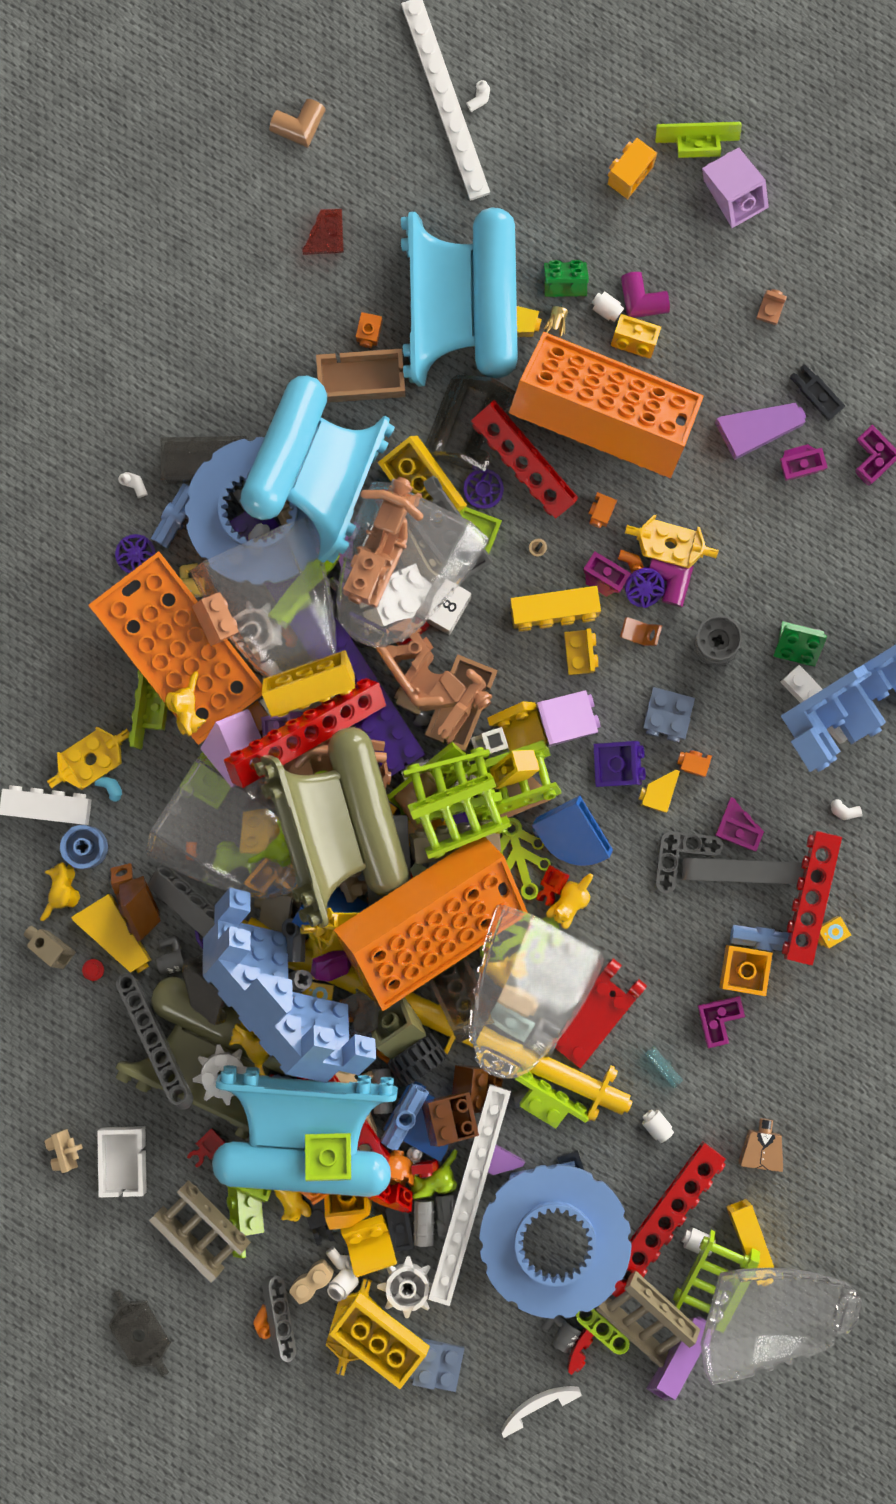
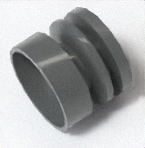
M716 615L709 617L702 622L697 631L694 642L696 654L708 665H726L735 658L741 647V628L736 621L728 616ZM717 638L721 639V644L718 647H715V642L713 641H715Z

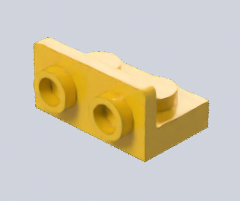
M621 314L611 346L650 359L661 327Z
M591 628L581 631L564 632L568 675L594 673L595 668L598 667V656L593 654V646H596L595 633H591Z

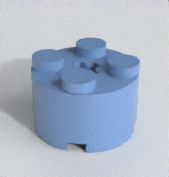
M74 826L66 832L60 842V852L64 860L71 866L79 869H90L98 866L104 861L108 851L105 835L93 826ZM84 843L88 844V849H85V851L80 850V846Z

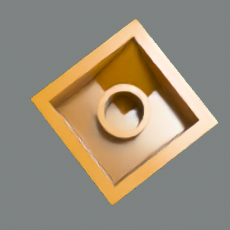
M638 138L633 143L628 142L622 151L624 153L620 159L616 158L609 167L610 172L607 175L609 177L608 185L627 200L652 170L657 156V152Z
M726 945L719 988L766 996L773 953Z
M336 1194L326 1196L324 1198L325 1220L329 1230L350 1228L370 1215L372 1200L362 1196Z

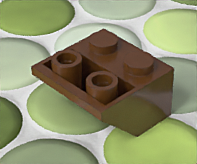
M144 876L120 884V893L117 894L120 903L118 905L119 912L122 918L126 917L128 921L126 923L130 935L134 934L137 942L141 941L161 921L159 908Z
M455 1065L452 1095L469 1092L474 1113H482L489 1086L493 1085L502 1088L504 1069Z
M469 1092L427 1100L423 1103L422 1111L430 1146L440 1147L479 1136Z

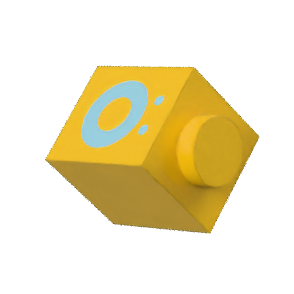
M836 916L822 924L818 941L820 946L824 945L825 948H831L851 936L841 916Z
M312 981L311 986L302 991V994L332 1001L335 985Z

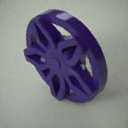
M478 469L472 472L465 480V498L475 508H492L499 503L503 496V482L499 475L492 470ZM480 473H484L481 477V481L478 478H474L473 476ZM487 474H489V481L484 480ZM492 476L497 479L499 484H491ZM470 480L477 482L476 486H473ZM467 485H469L472 489H475L469 494V496L467 493ZM492 487L500 488V490L492 491ZM476 493L478 497L471 500L473 494ZM500 493L498 498L493 502V497L491 496V494L495 495ZM480 498H482V502L484 505H479L475 502L479 501ZM485 498H490V504H487Z
M138 534L123 538L115 551L119 567L127 573L135 570L134 563H138L139 567L142 564L141 561L145 562L149 559H144L145 554L151 557L156 554L152 542L145 536ZM138 538L139 540L136 541L135 546L133 542L129 541L130 539ZM144 540L143 546L139 547V543ZM125 542L131 545L129 549L126 548ZM147 543L150 545L152 553L144 551ZM121 547H123L124 551H126L127 553H123L119 556ZM127 556V560L120 561L123 557ZM131 562L132 570L125 568L123 564Z
M652 568L638 569L628 577L625 583V595L633 605L647 608L655 604L663 596L664 580ZM642 573H650L646 578L640 575ZM658 578L660 581V587L656 585ZM634 581L636 586L629 590L631 582ZM639 597L640 602L633 600V598Z

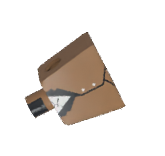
M760 1118L759 1130H748L739 1159L741 1166L783 1172L782 1137L780 1134L772 1133L773 1120Z

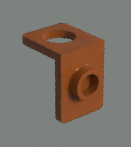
M626 617L620 637L644 646H657L662 626L646 624ZM655 630L654 638L650 641V634Z
M131 863L110 869L111 885L116 898L117 894L120 893L119 885L133 880ZM119 871H127L123 876H116Z

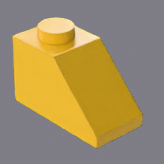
M534 750L511 751L494 765L490 771L497 786L495 789L527 780L538 772L539 766Z
M674 770L647 784L646 788L642 787L638 800L642 801L641 806L667 813L680 771Z

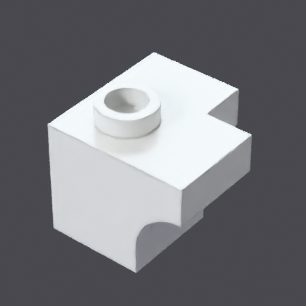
M502 727L471 738L474 749L483 747L484 750L489 749L490 755L488 758L509 752Z

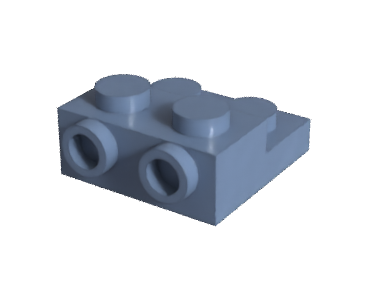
M653 687L642 729L647 730L646 734L658 737L659 734L667 735V740L680 742V739L684 740L695 698Z
M421 1338L430 1347L426 1357L409 1377V1379H413L412 1385L433 1390L438 1388L456 1392L464 1347Z

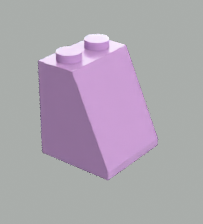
M740 148L728 152L725 156L702 168L704 182L732 228L769 208L766 180Z
M586 690L541 701L536 704L548 740V747L598 733L597 728L601 727L598 716H594L591 707H594L592 695H587Z
M246 709L217 721L200 748L231 788L236 785L231 782L224 759L228 758L232 752L249 746L250 742L261 739L250 711Z

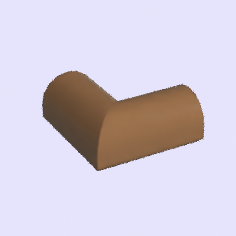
M306 99L298 118L276 110L271 119L269 130L308 148L324 115L325 107L315 100Z
M430 772L420 774L425 797L427 798L437 791L435 779ZM410 782L394 798L416 830L424 829L422 823L416 825L415 819L413 820L407 806L417 802L413 782Z

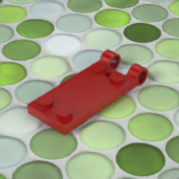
M614 958L607 964L550 1035L552 1040L557 1042L555 1048L580 1069L647 987L645 983L637 979L628 992L625 993L611 982L610 979L622 966ZM610 991H615L614 997L609 995Z

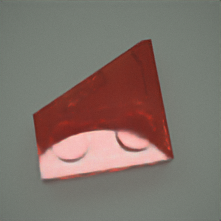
M342 209L320 210L316 218L317 221L310 231L307 243L302 249L303 255L344 253Z

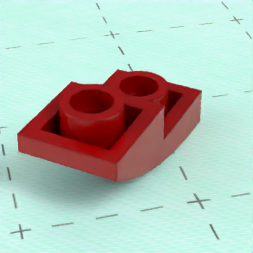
M399 1183L389 1184L381 1194L368 1197L370 1200L394 1210L407 1213L412 1210L413 1192Z
M585 1327L570 1352L567 1369L571 1375L575 1371L579 1372L584 1367L586 1357L581 1350L583 1348L586 1350L593 1342L592 1337L594 1335Z

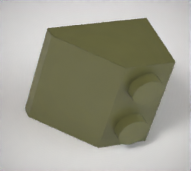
M405 997L384 1011L378 1007L365 1016L372 1037L375 1039L376 1048L390 1059H393L426 1036L419 1017Z

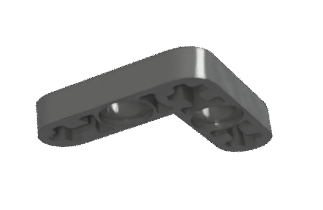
M674 831L664 833L661 836L655 881L657 890L660 893L667 894L675 889L679 852L716 856L723 850L722 840L708 835ZM669 835H673V839L676 840V844L671 846V851L676 850L675 855L663 853V849L668 850V843L664 842V840L669 838ZM690 837L695 838L698 842L694 850L686 847V840ZM701 838H705L704 843L708 844L712 843V840H716L715 843L719 845V849L711 852V848L703 847L704 852H701ZM666 856H670L674 860V864L670 869H666L662 865V859ZM661 870L664 872L673 871V876L668 875V882H671V887H667V890H663V886L659 884L660 881H664L665 874L660 875Z

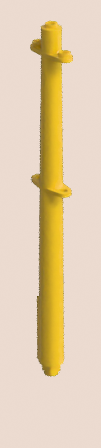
M251 917L249 922L246 920H243L241 922L265 929H270L263 923H261L259 920ZM305 949V962H288V968L295 971H308L311 974L313 951ZM351 966L348 974L332 981H326L376 1004L362 986L353 966ZM411 992L405 996V999L419 1017L422 1025L450 1037L444 1049L446 1054H448L454 1039L587 1097L593 1100L588 1111L589 1122L590 1120H596L599 1113L598 1105L620 1115L624 1112L628 1113L632 1105V1101L629 1100L630 1095L608 1085L609 1081L613 1083L618 1070L614 1069V1066L610 1065L602 1082L550 1057H546L543 1054L540 1055L531 1048L466 1018L465 1015L471 1004V1001L468 999L459 1015Z

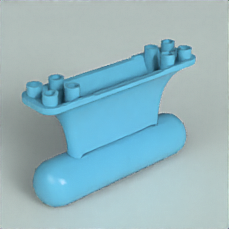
M491 207L482 210L475 217L473 223V244H455L435 238L424 229L423 222L416 212H409L408 217H401V228L406 230L408 238L401 239L402 251H406L407 256L410 257L411 286L410 344H403L404 357H408L410 365L403 366L404 378H409V382L415 383L418 387L425 386L428 371L438 358L448 352L475 346V362L481 374L496 379L508 376L516 368L518 361L516 248L513 217L509 212L500 208Z
M307 375L298 376L292 379L285 389L241 491L240 502L244 510L251 517L260 520H267L278 516L286 500L291 502L310 518L318 530L320 536L318 560L323 563L326 560L334 563L339 553L344 554L349 546V542L345 541L346 536L350 537L356 528V525L350 523L371 463L376 460L379 453L382 454L386 450L388 442L384 438L385 436L388 438L391 436L395 426L389 423L390 418L383 416L374 426L363 430L345 429L321 418L327 403L325 387L316 378Z
M224 1066L223 1071L216 1079V1088L231 1092L240 1100L247 1116L249 1142L232 1141L221 1145L216 1150L212 1160L215 1177L221 1184L229 1187L372 1197L385 1191L391 1179V1169L387 1160L381 1154L373 1151L357 1150L362 1126L371 1110L381 1103L396 1100L398 1088L393 1086L394 1079L391 1077H381L380 1084L371 1083V1076L360 1075L358 1076V1082L324 1083L314 1080L274 1078L259 1075V1068L247 1067L246 1073L238 1074L236 1066ZM351 1133L352 1180L306 1182L305 1134Z

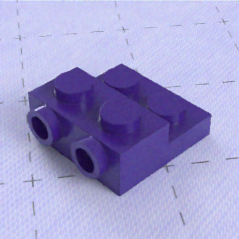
M627 741L593 744L596 787L642 785V780L646 778L645 768L641 767V759L644 758L645 751L643 745L640 746V742Z

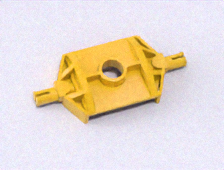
M653 515L642 528L626 526L625 534L637 536L636 540L639 541L642 555L688 569L700 557L703 558L704 555L717 558L718 549L706 547L700 527H697V530L694 531L655 520L656 515ZM672 542L675 548L669 549L665 546V543Z
M96 727L94 732L62 753L57 752L58 773L47 780L49 786L53 788L63 781L65 783L67 781L83 790L121 765V742L129 738V730L126 728L118 735L113 736ZM89 754L96 755L97 759L93 765H87L86 757Z
M327 908L328 925L326 927H311L310 925L302 924L300 932L301 934H313L320 951L344 950L334 929L359 913H333L331 908Z
M363 1278L361 1289L358 1292L351 1293L346 1299L338 1301L329 1334L334 1324L359 1292L380 1307L369 1296L372 1280L368 1279L367 1286L365 1287L367 1279ZM328 1335L326 1346L339 1358L335 1373L339 1374L341 1366H343L340 1375L344 1376L347 1363L360 1360V1358Z

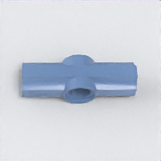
M184 483L172 503L170 502L164 509L161 516L162 520L151 537L153 541L167 549L178 530L183 528L184 525L182 523L185 518L188 519V516L185 514V504L189 501V495L187 494L189 486Z
M732 925L730 943L753 946L755 949L782 951L783 943L788 941L789 933L762 927L751 928Z
M412 1083L402 1102L395 1108L394 1116L380 1140L386 1147L392 1150L399 1149L407 1132L415 1125V1118L429 1094L426 1089L418 1084ZM403 1114L410 1115L405 1120L400 1119V1116Z

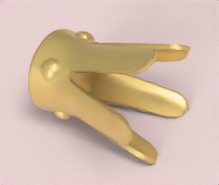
M562 303L560 307H552L551 316L544 329L547 328L546 333H548L551 327L557 329L559 326L560 337L562 333L565 334V319L568 314V310L562 307Z

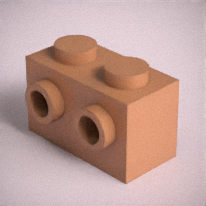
M220 592L201 599L192 606L210 646L227 640L239 632L237 622L228 610V603Z

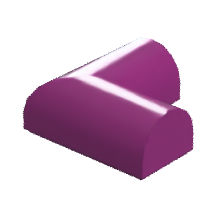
M630 272L621 276L627 316L638 318L670 312L667 291L645 294L642 272Z
M873 425L856 439L870 457L855 472L869 486L896 461V448Z
M651 558L649 568L656 570L663 580L667 581L662 602L682 608L694 566L688 569Z
M735 996L697 1005L707 1048L729 1044L724 1022L745 1017L741 997Z

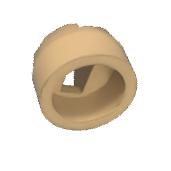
M542 539L533 540L529 545L530 553L534 556L543 555L547 550L546 542ZM541 542L543 545L540 548V550L536 552L535 548L538 547L539 543Z

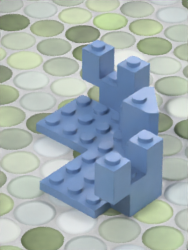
M896 645L781 715L795 738L791 743L810 772L814 769H817L819 772L828 767L830 763L837 760L835 755L841 752L827 731V728L833 726L834 729L840 727L850 744L867 734L872 737L882 731L880 727L886 721L872 700L877 698L880 701L890 695L888 690L891 688L896 692Z
M229 888L215 904L214 926L203 937V977L208 983L212 982L219 992L217 994L228 1007L232 1006L240 1015L238 1019L249 1032L253 1031L261 1040L259 1044L270 1057L273 1055L281 1064V1070L286 1075L327 1083L338 1071L360 1075L376 1059L375 1039L355 1034L349 1040L348 1004L292 992V980L288 979L286 937L282 932L241 923L250 913V892Z

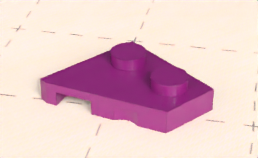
M730 797L715 836L756 852L764 831L739 806L736 800Z

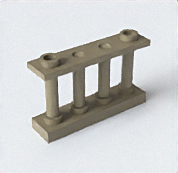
M188 1180L177 1192L181 1198L169 1210L162 1206L149 1221L212 1283L225 1268L221 1263L234 1250L240 1255L251 1242ZM188 1203L197 1213L183 1226L174 1216ZM204 1219L212 1229L198 1241L190 1231ZM220 1235L228 1245L214 1257L206 1247Z
M637 1271L629 1276L625 1292L614 1300L608 1297L597 1306L596 1310L660 1368L664 1366L670 1348L680 1341L689 1348L696 1344L700 1328ZM634 1297L642 1306L628 1315L619 1306ZM650 1312L658 1320L644 1329L636 1320ZM663 1327H667L674 1335L660 1344L652 1335Z

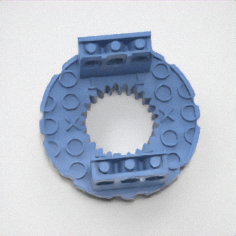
M256 437L253 441L241 439L215 451L212 454V459L208 462H203L195 473L187 492L189 501L185 504V514L189 518V522L186 525L193 546L202 559L209 560V566L220 575L238 583L249 581L252 585L261 586L265 582L277 584L297 576L306 570V566L310 561H315L318 558L320 551V536L314 523L302 510L291 502L289 506L292 510L289 511V515L292 519L286 520L288 527H282L283 533H276V539L273 540L271 537H268L266 543L262 539H259L258 544H256L254 539L248 542L246 537L240 538L238 532H234L228 518H226L228 513L225 509L228 508V504L225 500L231 499L229 492H235V485L242 486L241 481L247 480L265 437Z
M574 1161L550 1166L540 1165L534 1169L510 1173V1179L496 1192V1199L493 1202H489L481 1223L479 1239L483 1243V1247L480 1250L482 1261L487 1264L486 1274L491 1283L508 1302L513 1301L520 1310L539 1317L554 1319L557 1315H562L565 1318L576 1316L579 1311L588 1312L596 1308L616 1290L615 1284L623 1279L630 1260L631 1242L628 1240V1235L631 1231L629 1221L623 1217L625 1210L620 1200L603 1181H596L591 1173L575 1167ZM556 1208H559L560 1213L568 1210L569 1216L576 1214V1221L582 1220V1227L587 1228L586 1235L589 1237L588 1245L590 1246L587 1247L589 1255L584 1256L585 1263L580 1262L579 1270L573 1268L572 1275L565 1272L562 1278L559 1274L551 1277L550 1273L542 1276V1270L535 1272V1266H528L529 1259L524 1258L525 1251L522 1250L523 1232L527 1230L526 1224L532 1223L531 1217L537 1219L538 1212L546 1214L547 1209H550L552 1213L555 1212Z

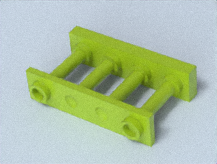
M544 740L512 750H534L538 761V772L542 787L530 790L528 781H521L519 785L522 793L513 797H509L507 786L498 789L503 799L501 803L496 804L499 814L541 800H551L556 795L562 794L556 782L550 783L544 759L551 756ZM510 752L484 760L487 773H491L490 769ZM476 763L472 764V769L466 775L468 777L470 775L479 777ZM487 807L474 810L478 820H492Z
M483 747L470 750L471 754L424 766L419 764L409 765L406 767L407 770L403 771L404 778L411 776L417 801L426 798L420 774L433 771L437 790L440 793L446 790L441 768L454 765L460 785L467 782L462 763L475 760L479 777L487 774L484 757L490 755L489 749L484 750ZM493 789L491 793L495 804L501 803L503 800L501 792L495 793ZM483 795L477 798L472 796L470 799L474 810L487 807ZM457 802L450 807L452 815L465 812L462 803ZM438 810L429 815L430 821L443 818L441 811ZM415 819L416 825L421 824L420 819Z
M491 773L407 805L413 820H421L430 846L424 848L428 859L440 858L445 855V852L493 833H503L508 827H511L507 815L500 817L491 791L492 788L497 786ZM477 794L483 795L492 818L491 822L481 826L470 801L472 796ZM457 802L462 803L472 828L461 834L458 832L450 811L451 805ZM437 810L441 811L451 838L438 842L429 819L430 813Z
M711 1230L708 1237H703L699 1246L701 1250L681 1289H676L673 1300L677 1309H680L684 1302L713 1315V1318L716 1319L715 1329L723 1332L759 1265L760 1251L752 1248L748 1255H740L714 1243L715 1231ZM712 1251L740 1264L742 1268L739 1273H733L705 1259L709 1252ZM702 1268L731 1281V1289L723 1290L697 1278L700 1269ZM693 1285L722 1298V1306L714 1307L688 1295L691 1286Z

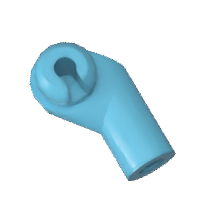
M102 776L95 781V786L107 789L111 801L117 802L121 799L122 789L117 780Z

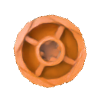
M391 1150V1153H389L390 1161L388 1162L391 1169L389 1184L399 1183L405 1187L406 1183H409V1186L412 1187L415 1175H412L411 1170L413 1162L404 1156L403 1151Z

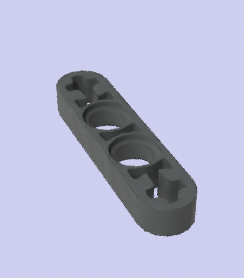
M268 1276L264 1279L262 1285L274 1356L278 1361L290 1362L296 1355V1346L285 1283L280 1276ZM274 1282H275V1283H276V1286L273 1287V1289H272V1288H271V1285H273ZM276 1302H279L281 1305V1310L278 1314L274 1311ZM282 1323L285 1331L280 1336L278 1334V1326Z

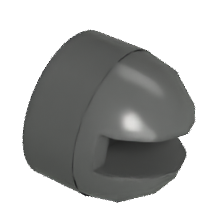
M421 711L414 720L413 725L426 729L430 724L431 717L425 711Z

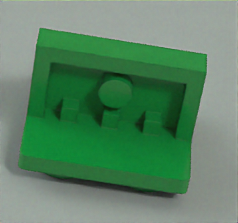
M552 260L549 263H544L545 297L587 296L589 276L586 262L581 260H572L570 262Z
M782 621L774 657L816 666L827 640V635L824 634V631Z

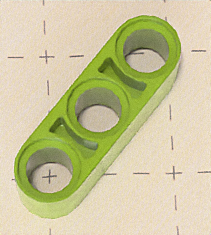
M597 1308L592 1309L590 1316L587 1318H582L579 1315L580 1311L577 1312L576 1318L578 1322L611 1351L620 1355L628 1351L630 1345L628 1338L596 1310ZM605 1323L608 1325V1328L605 1332H598L596 1330L597 1325ZM618 1337L625 1340L624 1344L620 1347L613 1345L614 1340Z

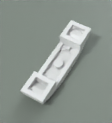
M579 1387L553 1388L526 1400L505 1421L501 1428L503 1437L505 1438L523 1428L521 1418L548 1403L559 1399L561 1405L564 1406L582 1396Z

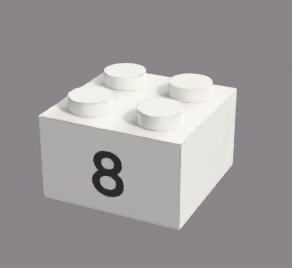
M448 581L446 585L442 584L436 594L438 600L436 603L431 602L426 611L427 623L450 636L471 600V593Z

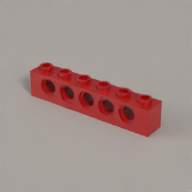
M495 400L471 420L474 429L479 434H483L487 439L489 447L494 451L497 450L502 456L501 460L503 463L511 467L516 472L515 476L517 479L528 486L530 494L535 499L541 501L547 514L553 515L556 519L577 501L579 497ZM492 423L499 426V432H494L491 429ZM505 440H510L514 448H508L505 445ZM519 457H525L528 465L521 464ZM533 473L540 474L542 481L535 480ZM547 490H554L556 497H550Z
M813 831V834L808 836L806 847H809L808 855L803 857L801 868L804 869L803 877L798 879L796 889L799 890L797 899L794 898L792 904V911H794L793 920L788 922L787 932L789 937L788 941H784L782 947L784 959L813 966L842 841L840 836L819 831ZM818 849L825 851L826 856L823 861H819L816 858V851ZM814 870L819 871L821 874L820 880L816 883L811 880V873ZM810 891L816 895V899L812 904L806 901V894ZM807 912L811 916V921L809 924L804 925L801 922V916ZM799 934H803L806 938L803 946L796 944V937Z

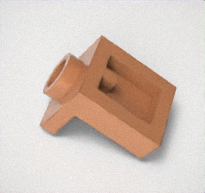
M766 290L756 319L777 325L787 296L783 295L779 290Z

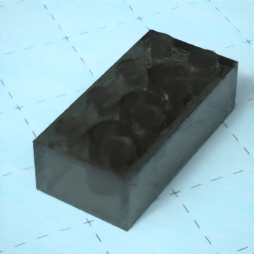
M247 436L160 437L161 481L164 485L190 484L203 462L210 461L215 451L241 439L249 440Z
M466 957L428 981L457 1043L498 1025Z

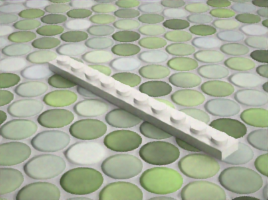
M423 0L403 2L401 6L469 200L489 195V187Z
M493 1085L489 1086L478 1124L479 1136L474 1138L428 1300L450 1306L511 1093L510 1090Z

